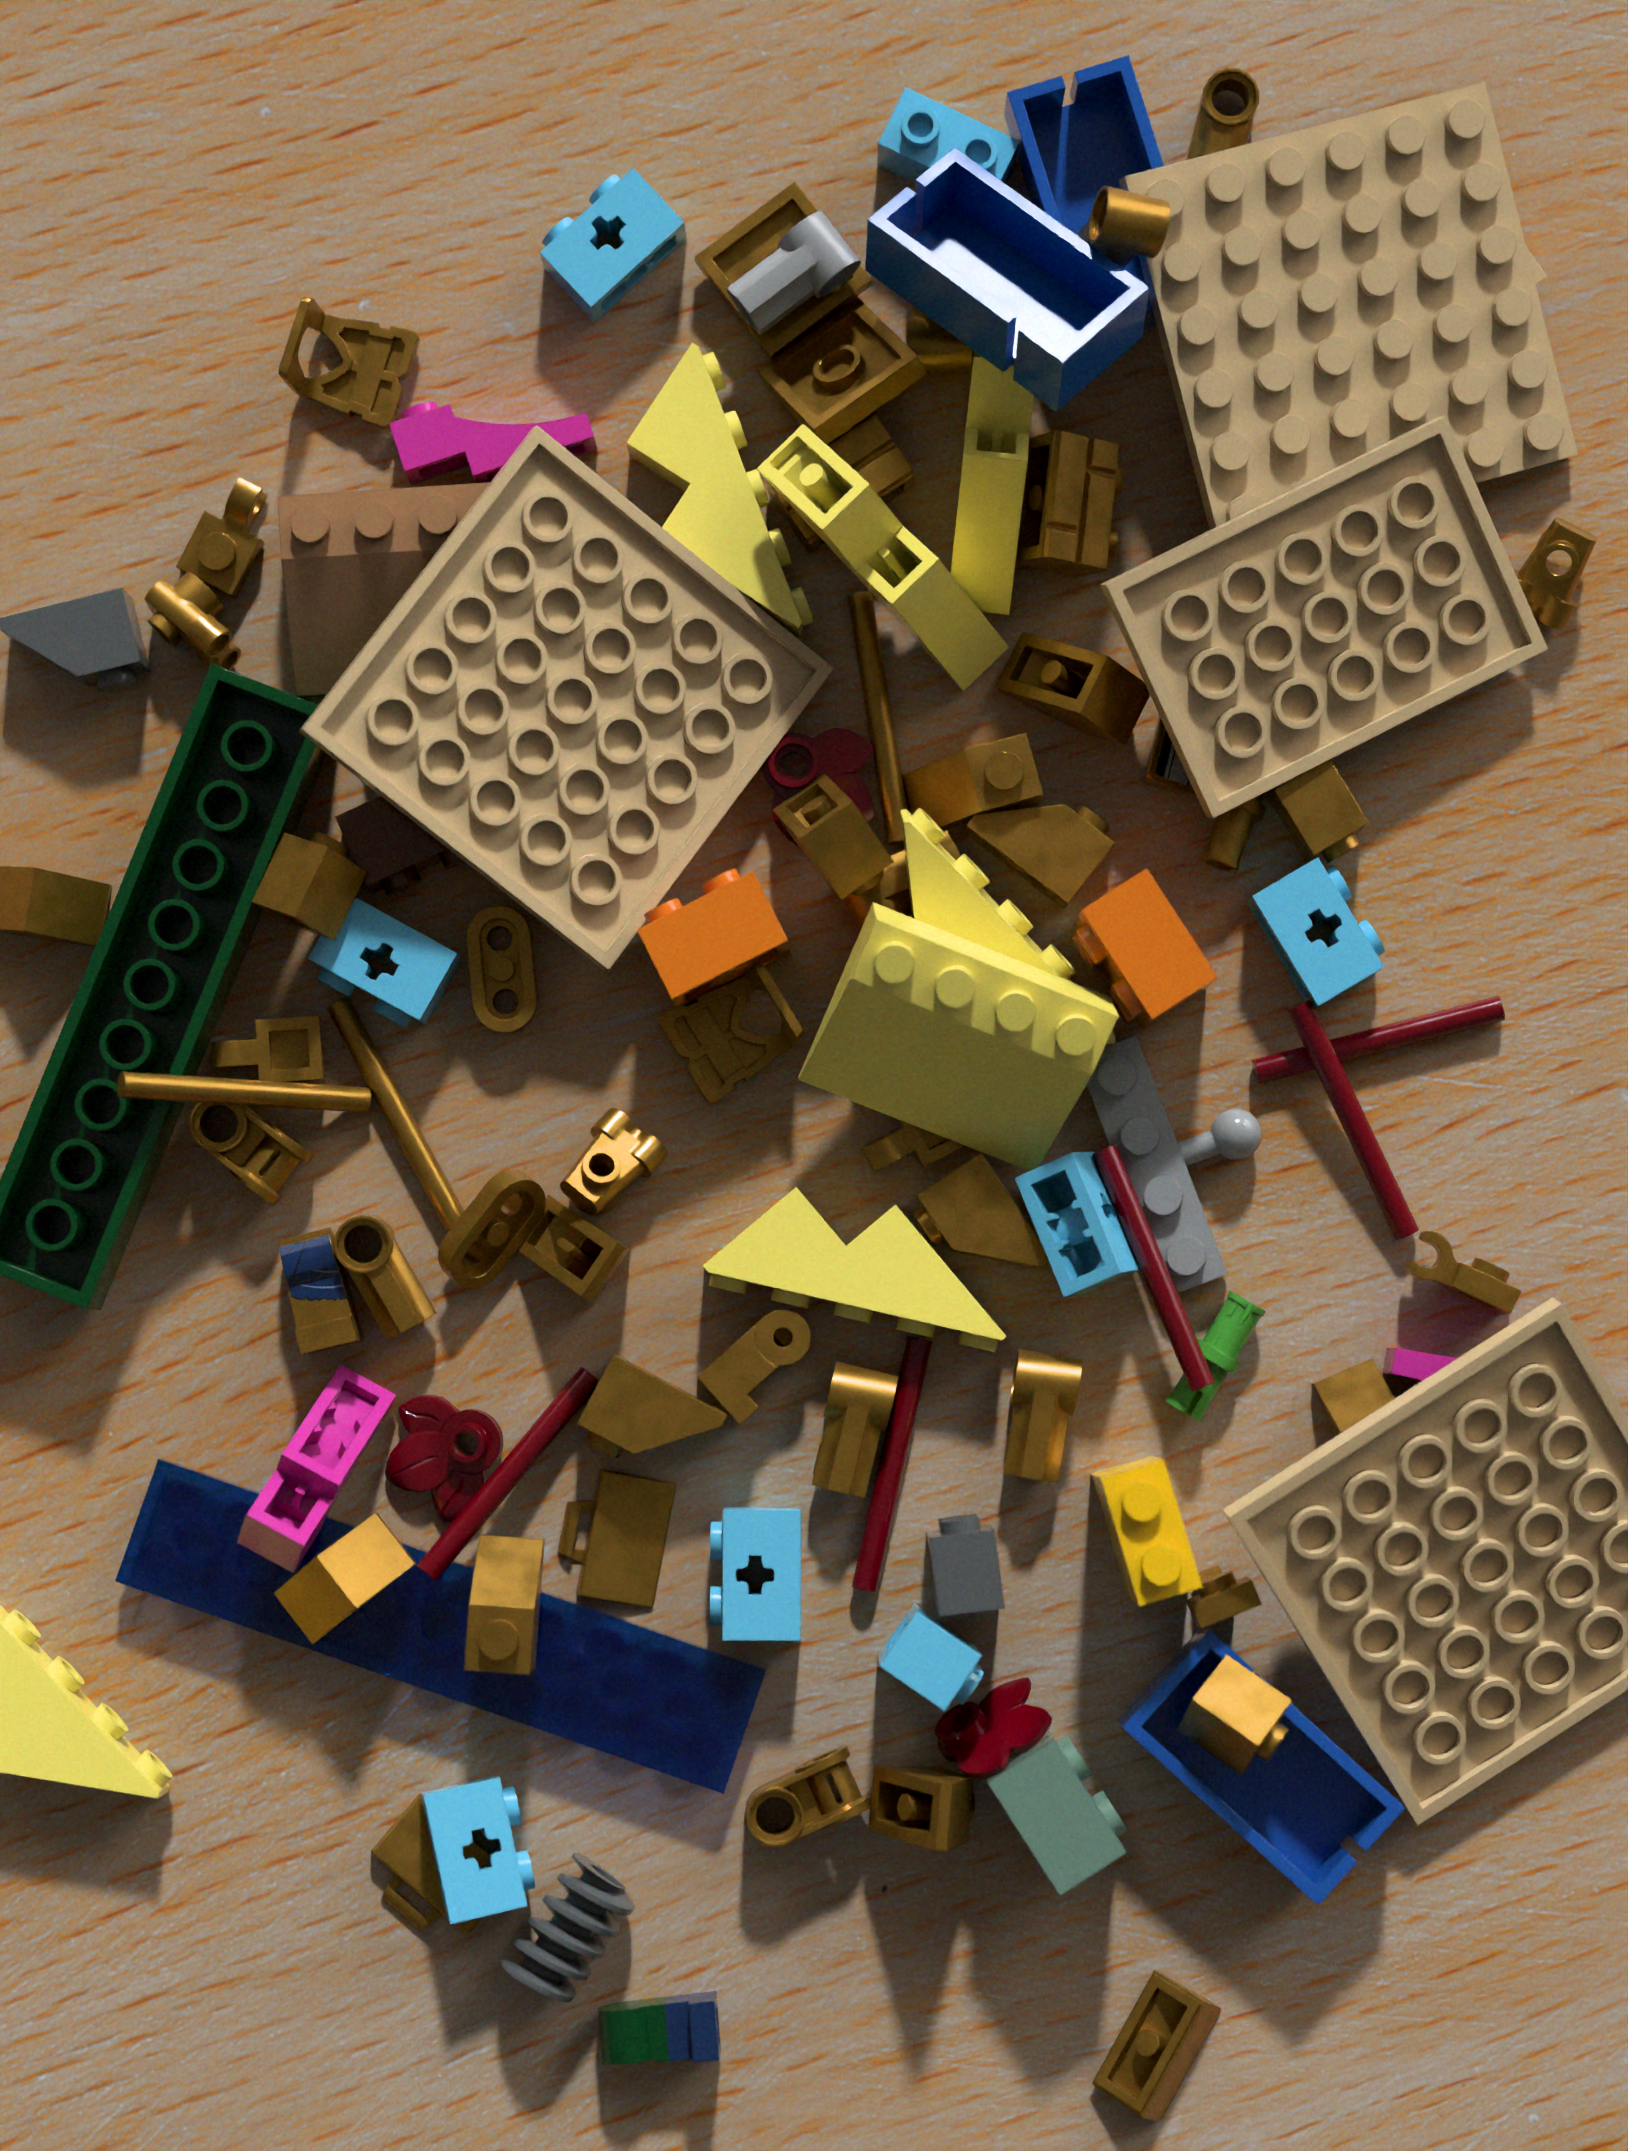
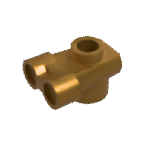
M1556 517L1549 528L1541 535L1538 544L1521 569L1513 570L1534 617L1554 629L1564 630L1578 605L1572 599V595L1597 538L1593 534L1559 517ZM1562 550L1570 555L1572 564L1568 567H1556L1548 562L1547 557L1553 551Z
M187 572L173 586L163 579L149 590L144 600L153 615L147 622L166 643L175 648L183 640L196 652V657L207 667H210L211 663L231 670L236 665L241 656V649L231 641L232 632L214 618L224 606L204 582L191 572Z
M609 1108L591 1128V1135L594 1139L560 1183L563 1194L570 1198L579 1210L590 1215H599L610 1211L618 1202L620 1192L638 1176L649 1178L668 1157L665 1146L656 1137L640 1131L625 1113L616 1108Z

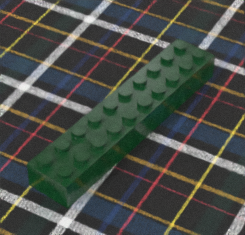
M211 663L0 1179V1275L89 1310L102 1309L185 1102L120 1098L117 1092L119 1074L121 1072L180 1076L197 1075L263 912V908L252 903V900L284 832L294 835L327 754L299 732L318 707L317 704Z

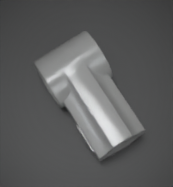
M822 211L815 212L800 221L781 239L778 244V250L727 287V293L740 314L760 336L813 295L820 298L838 288L860 267L861 261Z

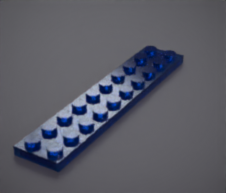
M163 1458L158 1459L115 1582L724 1794L766 1668L541 1590L536 1669L530 1675L464 1670L469 1601L475 1567L454 1560L437 1582H435L416 1566L428 1551L401 1541L400 1543L416 1564L319 1641L312 1644L274 1595V1592L316 1556L357 1526L327 1516L322 1529L294 1573L237 1543L246 1514L261 1492Z

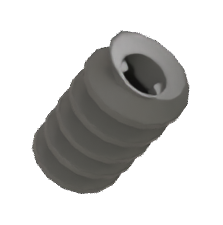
M574 1852L572 1858L583 1872L581 1876L576 1877L560 1873L557 1877L568 1893L566 1898L562 1899L546 1894L542 1899L553 1914L551 1920L531 1916L528 1920L529 1925L538 1936L536 1942L518 1937L513 1942V1945L524 1958L521 1964L504 1959L500 1961L502 1967L524 1986L537 1994L561 2002H571L576 1995V1990L568 1978L583 1981L591 1973V1969L583 1956L601 1959L605 1953L606 1948L597 1934L616 1937L620 1931V1925L611 1912L631 1915L635 1908L633 1900L626 1892L623 1884L604 1868Z

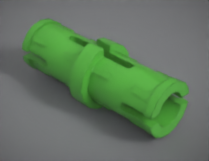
M1229 1291L1227 1300L1204 1339L1200 1340L1197 1338L1215 1383L1191 1393L1183 1373L1171 1395H1168L1165 1400L1170 1405L1183 1413H1188L1190 1417L1200 1422L1203 1420L1205 1411L1228 1372L1235 1375L1241 1364L1236 1361V1358L1259 1319L1266 1312L1232 1291Z

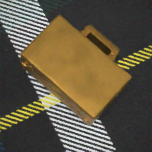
M601 1469L599 1471L594 1500L567 1501L557 1552L582 1563L576 1590L577 1595L636 1607L653 1608L676 1491L675 1483ZM580 1511L591 1512L584 1550L573 1548Z
M419 1794L374 1846L371 1854L393 1873L382 1899L421 1932L441 1916L446 1920L447 1917L421 1794ZM472 1838L471 1844L462 1847L463 1856L474 1857L479 1866L488 1864L487 1852L489 1851L476 1839ZM403 1882L432 1907L425 1917L395 1892ZM483 1917L452 1925L464 1935H469Z

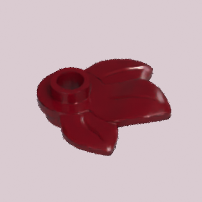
M842 728L829 729L813 738L801 733H786L762 764L763 775L769 786L775 790L772 803V817L780 831L796 846L798 844L777 818L773 809L823 773L853 801L866 822L873 819L874 809L870 791L856 773L857 770L864 766L874 751V747L862 736ZM792 754L801 756L806 762L804 772L796 777L786 775L781 768L784 758Z
M418 1396L398 1407L400 1419L410 1435L399 1442L390 1453L386 1463L385 1476L389 1482L403 1490L413 1492L431 1490L434 1508L439 1520L442 1522L453 1521L486 1482V1469L493 1466L502 1453L503 1434L497 1421L482 1410L465 1409L459 1411L442 1396ZM464 1431L470 1432L476 1437L478 1448L475 1453H470L463 1448L461 1435Z
M1020 1678L994 1688L978 1705L974 1702H965L963 1705L958 1704L949 1709L940 1718L935 1728V1734L939 1739L938 1749L947 1761L957 1762L958 1768L966 1776L973 1778L993 1776L1005 1769L1010 1753L1024 1752L1037 1744L1049 1730L1052 1717L1043 1708L1025 1704L1031 1691V1681L1029 1678Z

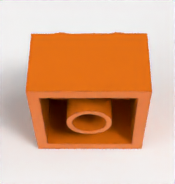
M1147 868L1083 908L1074 922L1077 931H1075L1076 935L1072 937V941L1081 957L1092 970L1101 965L1113 983L1106 993L1111 997L1115 1009L1126 1023L1136 1019L1142 1030L1205 990L1218 978Z
M736 869L729 870L702 885L704 896L682 906L679 898H675L644 914L647 925L637 929V932L676 1008L683 1004L686 1006L693 1002L696 997L744 976L754 963L761 962L763 965H766L790 953L788 939L753 871L740 877Z

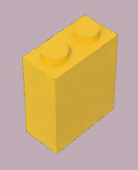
M1151 1455L1091 1473L1127 1596L1138 1606H1143L1202 1588L1164 1459Z

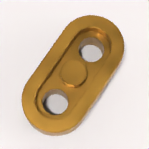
M490 906L478 912L471 920L467 929L466 939L473 1008L477 1018L488 1029L500 1034H512L526 1028L534 1019L538 1009L532 934L528 923L519 912L507 906ZM499 928L509 930L512 935L510 946L503 951L493 950L489 945L491 933ZM504 991L514 992L518 997L517 1008L509 1014H501L495 1008L496 997Z
M505 1170L493 1176L444 1237L438 1252V1261L442 1271L459 1286L466 1289H477L493 1281L542 1218L546 1206V1197L541 1186L519 1170Z

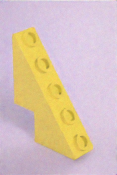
M691 343L626 442L629 456L685 492L662 528L785 629L800 639L803 634L802 626L814 622L809 605L801 586L790 590L782 567L791 564V558L779 527L770 531L767 530L760 508L770 505L758 470L754 469L746 472L738 450L747 447L748 444L735 410L724 414L716 391L726 388L715 354L711 352L702 355L700 347Z
M974 351L950 573L981 612L1009 615L1027 472L1029 433L1034 395L1013 380V365L1002 372Z
M804 424L757 468L765 479L963 691L1009 648L940 559L900 523L863 477Z
M921 808L913 814L907 809L900 810L912 918L1071 981L1070 978L1077 972L1070 962L1053 945H1049L1042 951L1027 935L1033 928L1030 921L1010 900L1007 899L999 906L983 889L990 882L989 879L967 855L963 854L955 860L941 846L939 842L946 835L934 820ZM1113 1029L1106 1044L1116 1043Z
M795 1187L703 1265L706 1271L711 1274L708 1286L746 1295L748 1282L773 1288L771 1301L808 1309L811 1297L836 1303L833 1315L871 1323L873 1311L898 1317L896 1330L933 1338L935 1327L939 1326L960 1331L958 1342L960 1345L995 1353L998 1340L1001 1341L1006 1337L1004 1332L896 1204L846 1246L800 1190Z
M0 1605V1772L157 1799L169 1792L170 1785L168 1782L173 1776L165 1764L149 1750H145L140 1754L124 1737L129 1729L120 1716L104 1703L96 1707L80 1690L85 1682L75 1668L60 1656L52 1660L36 1643L41 1637L36 1627L18 1610L13 1609L8 1613Z

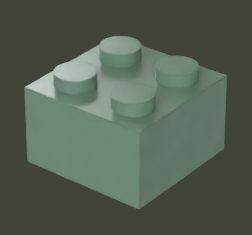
M1048 1730L1042 1739L1030 1749L1020 1753H1010L1005 1769L993 1776L986 1777V1780L1054 1888L1061 1896L1126 1854L1127 1852L1118 1837L1127 1832L1128 1829L1103 1790L1093 1796L1088 1792L1082 1781L1090 1777L1092 1773L1068 1735L1056 1742Z

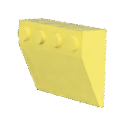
M873 902L800 1071L798 1080L1031 1171L1040 1166L1090 1080L1116 1023L1118 1014L1109 996Z

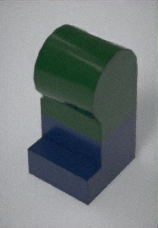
M717 1991L624 2001L598 2008L601 2061L603 2063L632 2064L655 2060V2063L693 2060L694 2063L719 2061L721 2041Z

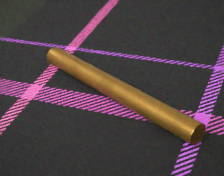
M870 591L857 592L848 595L847 600L871 745L874 747L873 758L887 843L889 845L904 843L900 810L907 809L873 597Z
M343 998L330 1005L327 1011L446 1232H449L464 1213V1209L350 998Z
M121 1072L117 1082L118 1096L131 1099L367 1113L371 1105V1092L368 1087Z

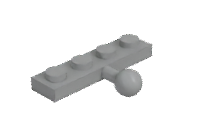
M1135 1035L1104 1047L1096 1068L1087 1083V1087L1109 1145H1116L1177 1292L1180 1293L1228 1275L1187 1166L1219 1154L1232 1160L1249 1157L1257 1150L1261 1142L1262 1132L1258 1120L1251 1113L1242 1109L1226 1110L1217 1116L1210 1131L1177 1142L1137 1036Z

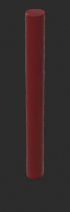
M1495 996L1330 1039V1042L1340 1063L1504 1021L1505 1013L1500 997ZM1304 1046L1252 1060L1253 1071L1258 1084L1315 1070Z
M1311 999L1292 1006L1287 1011L1395 1239H1403L1419 1230L1416 1221Z
M1116 1145L1102 1149L1092 1156L1191 1393L1215 1383L1118 1149Z
M907 1336L896 1392L851 1586L853 1588L877 1592L932 1341Z
M583 1367L579 1368L416 1565L424 1574L437 1582L594 1392L599 1383L595 1376Z

